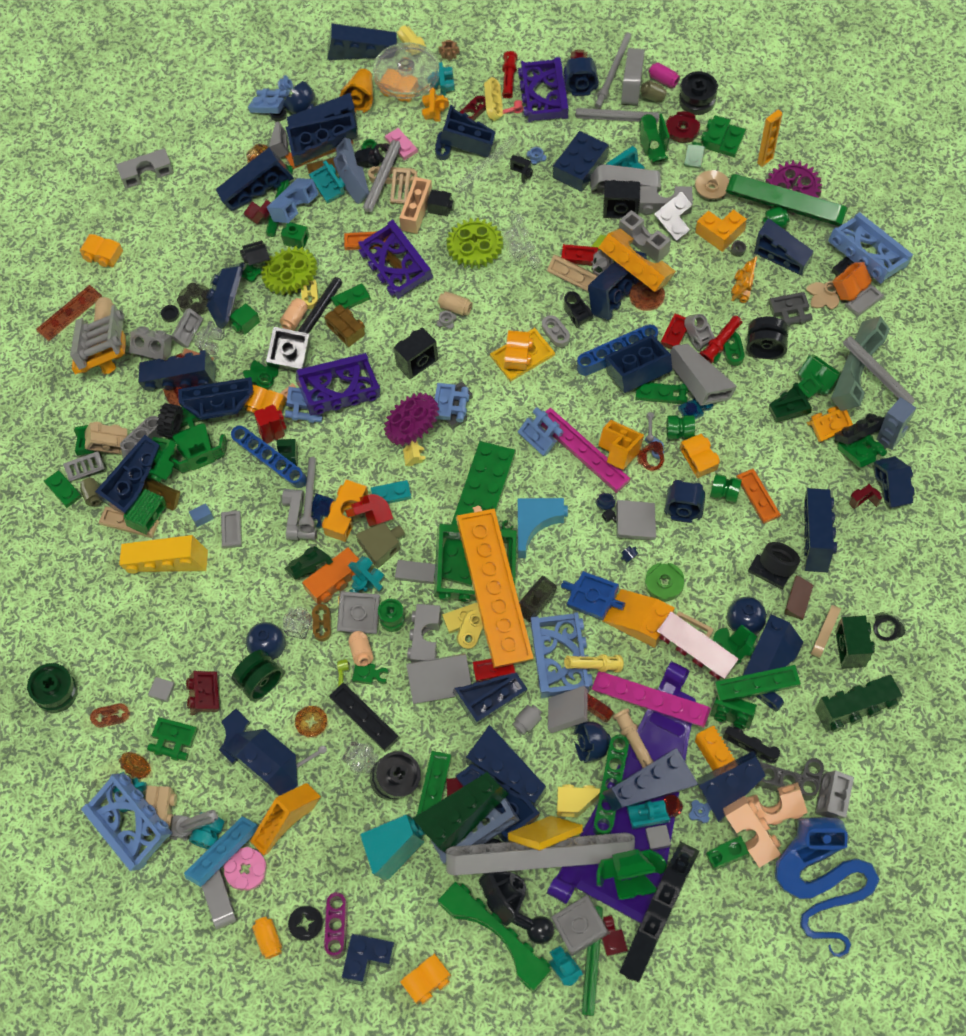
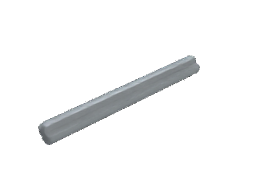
M576 108L575 115L576 118L640 122L642 116L651 114L655 117L656 123L659 121L658 112Z
M391 141L363 205L365 212L371 213L401 146L399 141Z
M852 336L844 340L843 345L898 399L901 397L910 404L914 402V397Z

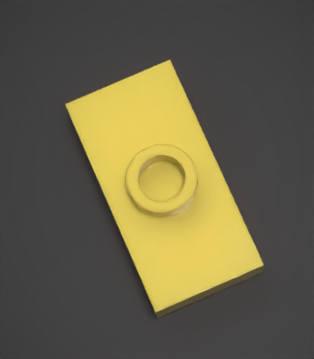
M477 602L442 614L449 634L459 631L463 618L468 611H479ZM474 616L472 618V622L476 624L478 622V618Z

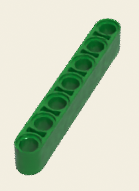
M731 174L726 188L728 194L774 208L782 207L788 212L836 226L842 225L848 209L841 204L738 174Z

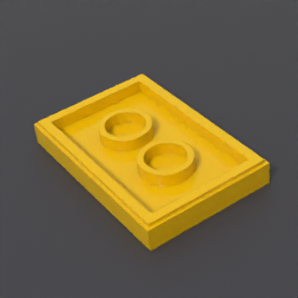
M536 328L528 331L530 332V338H533V347L528 351V354H531V364L527 365L526 370L504 368L506 344L490 353V357L510 382L555 356L553 349Z
M548 816L508 832V840L540 851L582 833L583 825L558 817Z

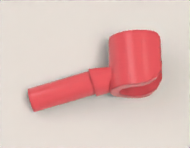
M515 101L514 107L504 109L503 114L510 112L522 113V101Z

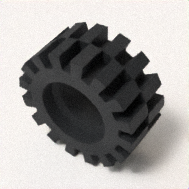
M169 403L162 405L160 414H158L159 419L156 423L158 424L156 430H158L157 434L159 436L173 439V435L179 433V430L181 431L184 416L182 415L183 408L181 406Z

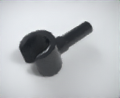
M612 509L602 513V518L606 523L610 520L616 523V514Z

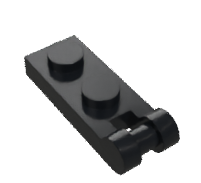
M869 413L864 420H859L855 424L844 427L841 431L835 433V440L849 445L880 430L885 417H877L875 414Z
M728 726L724 733L723 739L749 753L754 751L758 758L767 763L774 764L778 761L780 756L779 748L775 746L769 748L762 744L760 739L745 735L737 727L732 728Z

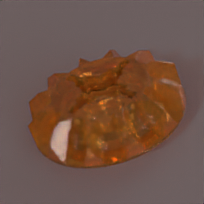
M317 706L304 707L297 713L295 718L297 731L300 735H304L307 738L317 737L320 733H324V729L327 726V716ZM313 715L314 721L317 723L309 728L308 723L305 721H309Z
M125 752L119 759L120 768L124 769L126 774L129 773L132 778L135 776L138 779L146 778L150 773L148 762L139 754Z

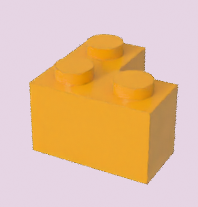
M734 209L723 220L708 210L697 221L695 233L723 252L745 231L747 219Z
M610 420L602 429L598 446L609 452L607 463L624 470L639 454L644 434Z

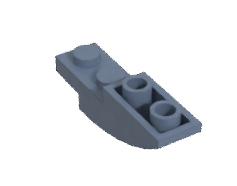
M345 137L336 147L337 156L333 160L346 190L357 204H361L367 198L369 190L363 167L357 166L351 139Z

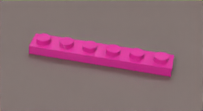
M551 407L545 411L548 417L553 422L556 421L564 431L560 437L555 433L552 436L614 492H619L630 482V477L621 469L607 463L608 458ZM542 422L541 426L547 430L548 427Z
M598 671L592 686V690L600 694L702 728L705 727L711 710L709 706Z

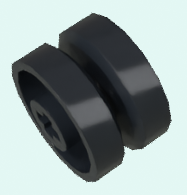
M702 71L687 74L682 79L680 86L679 103L682 109L694 115L710 112L716 103L718 90L716 79L709 73Z
M769 316L753 319L748 326L746 347L748 354L755 358L770 360L783 357L788 347L789 327L787 323L782 319Z
M393 751L384 755L373 765L370 771V784L373 791L380 798L387 801H397L406 797L417 788L420 782V768L417 761L410 754L403 751Z

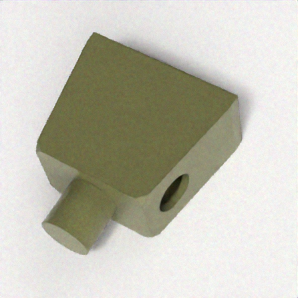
M380 523L357 533L356 538L361 548L378 569L400 550L397 539L404 536L405 532L400 525L390 530L385 523Z

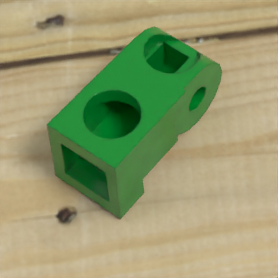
M739 836L708 851L706 856L713 870H717L736 861L748 858L749 851L742 837Z

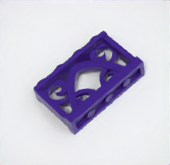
M554 57V60L521 61V68H518V76L522 78L520 90L524 91L522 93V104H526L523 110L524 117H528V123L537 120L568 119L569 108L561 57ZM528 72H532V75H534V76H533V77H529V76L527 75V73H528ZM542 81L548 87L557 88L551 91L546 99L534 91ZM552 96H556V97H557V99H553V98H552V101L550 100V98H551ZM534 105L538 106L537 111L532 109Z
M394 220L389 221L387 226L367 239L358 242L360 247L358 251L362 258H367L369 261L367 263L371 270H376L378 273L379 281L382 284L386 283L388 293L391 296L395 295L397 299H400L401 296L424 281H429L433 278L430 267ZM390 235L385 242L382 241V239ZM374 244L382 245V248L373 247L377 250L376 253H371L369 251L370 247ZM396 244L400 245L398 249H393ZM388 251L393 254L406 252L402 259V269L385 266ZM412 261L413 263L406 268V262ZM418 274L417 276H415L414 278H412V279L410 280V277H409L410 275ZM402 276H406V282L403 285H394L396 279H399L401 283Z
M366 353L296 370V383L301 390L310 416L320 415L331 410H339L347 406H356L366 401L371 402L380 397L381 388L377 383ZM364 370L367 377L360 376V371ZM333 377L351 382L343 393L326 388L330 385ZM359 381L367 382L370 384L371 387L366 388V385L364 383H360ZM306 384H310L313 389L308 391ZM319 392V394L317 395L318 401H313V394Z

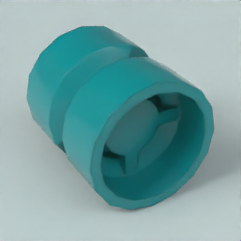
M218 817L213 823L194 829L189 842L198 847L209 849L218 840L217 834L222 832L225 821Z

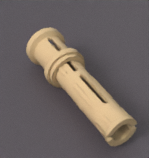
M624 709L612 718L617 721L622 730L620 732L621 735L628 739L643 768L653 762L637 732L638 726L633 723L629 715V709Z

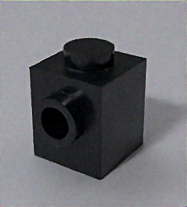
M431 190L427 202L428 213L448 217L449 212L454 209L455 202L452 200V193Z

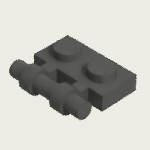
M805 292L769 299L773 317L781 316L788 327H790V324H805L806 321L813 320L811 313H804L810 307ZM797 313V316L789 317L788 314Z

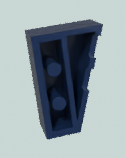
M450 104L440 143L489 157L496 132L481 122H475L468 118V114L455 110V106Z
M768 218L758 233L754 254L802 276L812 260L814 251Z
M515 672L483 682L456 687L453 690V694L474 726L524 695L527 687Z
M752 751L697 780L719 822L725 816L723 808L746 796L766 774L755 752Z

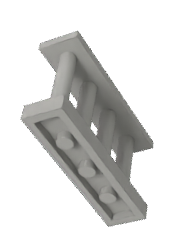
M115 304L111 306L110 315L90 324L85 323L83 318L76 320L70 356L79 370L86 367L89 356L112 347L115 354H119L124 315L120 309H117Z

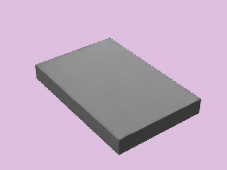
M466 653L406 663L413 704L455 697L453 694L454 688L471 685Z

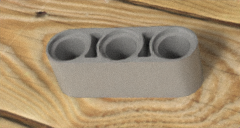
M157 416L146 418L120 443L123 459L144 435L150 439L153 437L162 438V436L157 434L158 430H156L158 426L156 423L159 419Z
M221 868L202 886L213 923L217 930L238 922L237 917L235 918L233 913L234 908L231 899L227 894L228 890L225 880L221 876Z

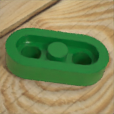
M734 332L724 344L723 350L727 363L732 366H738L743 363L745 353L740 335Z

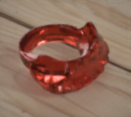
M655 441L643 447L637 455L638 464L643 465L644 468L650 471L661 468L664 463V448L662 444ZM649 450L659 454L660 463L657 466H651L647 462V452Z

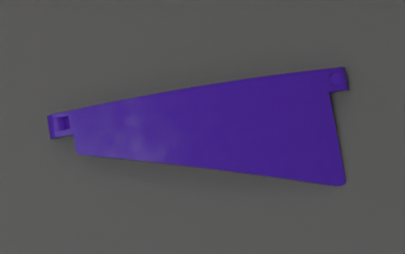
M671 661L658 690L696 702L695 698L681 692L690 670ZM647 709L637 732L651 759L655 761L677 748L685 761L692 724ZM630 744L622 780L642 769ZM609 782L608 785H607V788L609 789V788H611L612 786H614L615 784L612 783V782ZM680 792L650 800L651 803L664 800L666 811L670 818L669 822L632 829L626 807L616 810L611 834H632L635 837V849L645 851L650 850L645 829L666 825L671 841ZM608 802L601 804L603 809L611 810ZM597 805L580 836L595 835L593 825ZM604 822L597 825L602 831L609 829L608 825ZM670 847L653 850L660 854L667 864ZM599 864L562 867L547 891L548 895L567 904L575 888L639 923H642L655 894L654 892L647 895H636L634 898L620 900L613 877L605 879L602 887L597 886ZM656 872L645 874L652 884L658 888L664 872L662 874Z

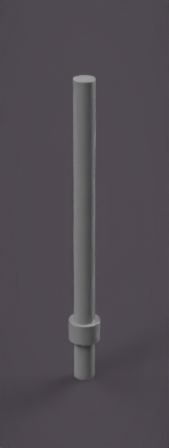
M629 32L625 33L604 85L597 94L598 99L595 103V108L600 109L604 100L607 99L608 90L632 36Z

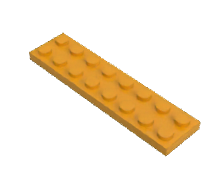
M495 509L457 515L456 521L493 667L498 668L533 660Z

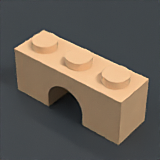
M798 782L777 788L780 799L772 807L762 805L757 794L746 797L748 801L753 800L759 810L757 812L760 819L764 817L768 824L777 825L782 823L783 820L789 818L798 819L808 813Z
M743 796L723 808L726 818L736 833L744 829L756 831L755 836L746 842V846L759 868L781 855L778 848L781 846L775 834L771 836L768 832L770 827L764 817L761 819L758 817L757 812L759 810L753 800L748 801Z

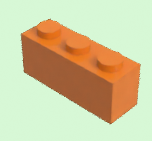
M347 547L332 559L333 562L327 565L326 563L302 582L304 589L317 604L327 603L335 592L344 590L348 582L352 580V576L355 573L348 565L350 562L357 563L359 558Z

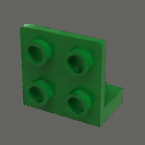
M717 695L710 716H713L718 722L725 723L728 721L737 728L750 729L757 705L741 699L723 702L718 699Z

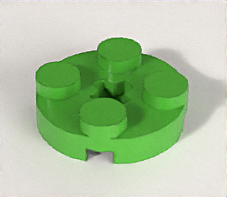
M657 563L647 571L645 580L646 590L653 598L663 602L673 600L683 591V572L672 563ZM660 579H669L668 585H662Z

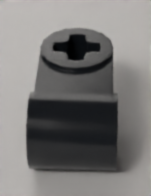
M570 291L565 294L564 310L576 327H579L581 323L587 320L591 321L593 319L592 311L577 292Z

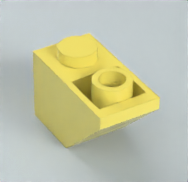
M566 784L558 787L557 817H579L599 799L600 789L592 785L575 788L574 785Z

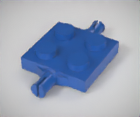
M583 571L575 584L565 580L561 584V588L571 591V596L567 602L568 608L600 620H604L611 607L623 610L625 607V602L615 599L619 584Z

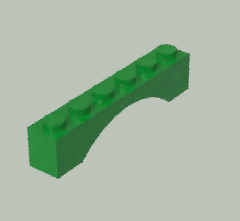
M454 882L438 899V904L453 919L478 923L496 934L512 955L517 979L534 994L551 975V970L549 969L551 965L543 957L537 958L533 954L534 949L527 942L522 944L517 939L518 934L510 927L506 929L501 924L502 921L494 912L490 914L485 909L487 906L479 898L475 900L470 895L471 891L463 883L459 885L457 882Z

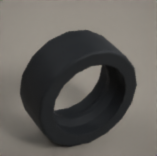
M770 542L765 546L760 556V561L771 573L788 577L795 573L800 563V557L788 545L780 542Z

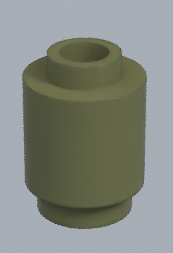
M649 80L643 83L640 88L642 97L654 102H662L666 96V89L663 86Z
M86 478L80 483V491L86 505L93 507L100 505L102 502L95 492L99 488V484L94 478Z

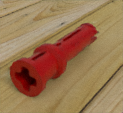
M506 51L503 54L504 64L502 70L504 72L502 96L503 98H512L518 55L514 51Z
M736 315L732 316L717 337L710 340L705 350L699 354L712 364L715 356L723 351L724 344L742 324L741 318Z

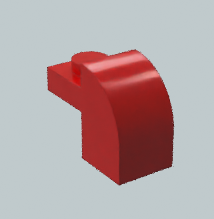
M375 494L359 497L360 502L351 504L352 508L345 510L347 517L365 513L369 526L393 519L387 501Z

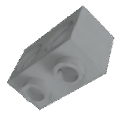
M139 326L131 332L129 352L165 360L171 354L172 335L166 334V332L161 330L153 331L149 330L148 327Z
M836 770L823 773L815 814L824 817H838L839 819L846 818L854 777Z

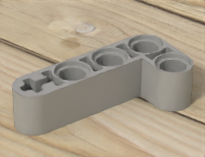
M628 48L621 104L638 105L645 49Z
M600 165L590 176L592 194H604L605 180L640 182V186H657V192L661 191V173L655 170Z

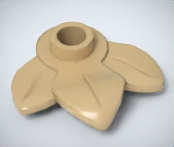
M828 281L825 284L815 282L807 286L806 291L813 295L811 307L823 308L827 306L832 310L838 306L839 298L833 281Z

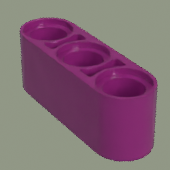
M338 892L330 894L326 901L324 948L332 959H340L346 951L348 905L345 897ZM341 900L343 903L340 908H332L334 901ZM339 921L342 923L340 929L336 931L331 930V925L334 922ZM339 943L341 945L340 950L335 953L330 952L331 945Z

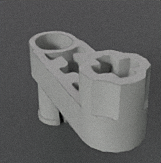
M284 489L282 494V505L290 506L286 528L287 540H316L317 528H314L310 533H303L298 529L304 502L303 490Z

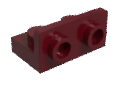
M193 671L186 680V689L189 690L187 708L190 709V715H195L197 712H218L217 672Z

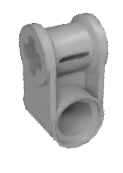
M703 314L686 317L684 324L691 343L699 351L710 340L715 339V336L710 329L707 318Z

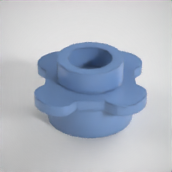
M284 75L283 79L278 81V87L290 93V90L293 89V83L288 76Z
M533 147L527 152V157L530 158L533 165L546 160V155L543 154V150L540 147Z
M698 800L692 801V811L689 813V818L707 823L709 821V811H711L709 803L703 804Z

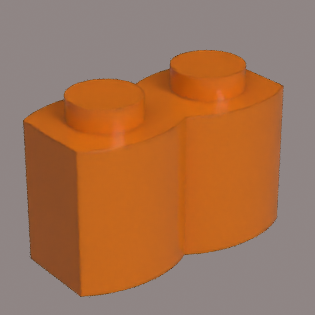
M864 262L851 264L833 280L840 300L847 301L856 299L857 295L861 291L866 290L872 282Z

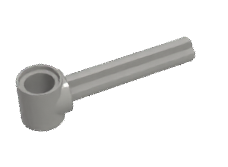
M209 810L191 818L181 815L173 816L170 829L172 834L169 838L173 840L183 838L184 841H187L194 829L211 824L218 819L216 811Z

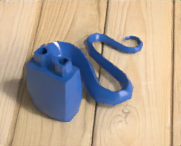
M800 817L797 820L796 837L776 862L775 879L783 891L799 899H812L832 889L853 873H862L867 878L865 886L860 890L816 903L802 913L800 925L806 936L813 939L842 940L846 946L840 953H834L829 944L830 952L835 957H842L849 953L851 947L848 937L838 932L811 930L808 925L809 917L826 909L864 900L874 893L880 879L872 863L855 858L842 862L810 882L804 881L800 877L803 870L847 848L848 833L844 822L838 817Z

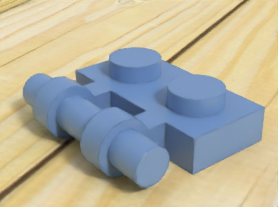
M263 88L262 90H257L258 97H254L249 104V112L279 114L285 101L283 97L289 96V92L283 91V89L270 90Z
M437 383L434 400L438 403L439 410L437 412L439 416L435 418L451 420V415L456 414V421L463 422L467 413L466 402L469 401V388L462 387L461 392L456 391V385ZM454 400H459L458 406H453Z
M289 387L286 406L293 407V411L285 410V418H292L293 421H297V419L306 420L308 423L322 422V415L315 414L310 416L309 413L299 412V408L308 409L300 388ZM319 392L313 394V401H318L317 395L319 394Z
M536 407L533 410V414L537 416L535 420L531 417L527 418L518 430V433L540 454L546 456L557 442L552 435L555 433L560 437L564 431L556 421L553 422L548 417L545 411H541ZM542 422L548 427L546 431L540 426Z

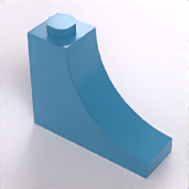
M518 498V558H526L528 545L540 530L553 524L564 523V517H568V505H564V498Z

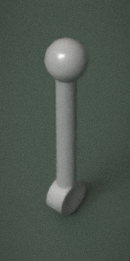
M648 412L646 416L648 419L647 440L650 442L654 440L652 435V419L654 414Z
M320 746L317 752L297 763V768L319 754H325L327 748Z

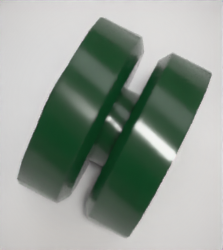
M261 649L254 651L244 658L235 668L231 677L232 682L239 689H243L244 694L250 701L260 700L277 686L284 673L283 669L276 662H271V657Z
M46 663L37 667L31 673L27 682L29 696L43 711L48 713H60L68 709L74 703L78 694V686L75 679L63 665L57 663Z

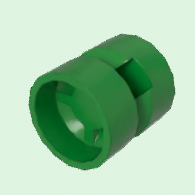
M668 415L666 421L667 440H678L679 437L683 439L694 437V415H683L682 418H679L678 415Z
M716 473L710 497L719 500L725 498L728 502L736 503L742 479L734 477L727 479L725 475Z
M386 599L381 602L378 607V616L382 628L388 632H397L405 624L402 604L396 599Z

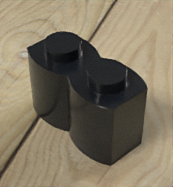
M262 240L243 245L242 250H239L244 264L248 263L249 266L270 260L267 248Z

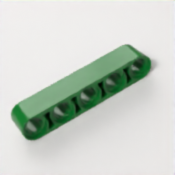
M615 735L610 741L593 825L595 835L611 834L616 811L602 808L601 804L607 802L602 793L608 789L605 785L606 783L612 782L616 785L622 781L629 747L628 739L623 735ZM615 743H621L624 746V749L617 750L614 748L613 745ZM613 762L618 763L620 769L614 770L609 764ZM604 822L608 825L609 829L602 831L597 825Z

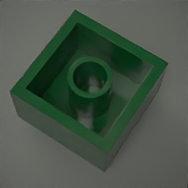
M866 615L841 617L835 631L841 669L866 667L871 660L872 654L875 652L874 642L870 640L869 635L871 634V624L867 622Z

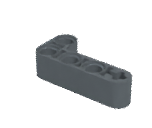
M817 758L809 759L802 770V774L760 762L764 772L770 774L772 780L769 781L763 778L756 786L778 792L777 788L785 786L783 780H790L792 784L798 782L805 801L813 800L818 793L824 772V765L821 760ZM808 767H815L818 773H811ZM803 786H810L813 789V793L806 792Z

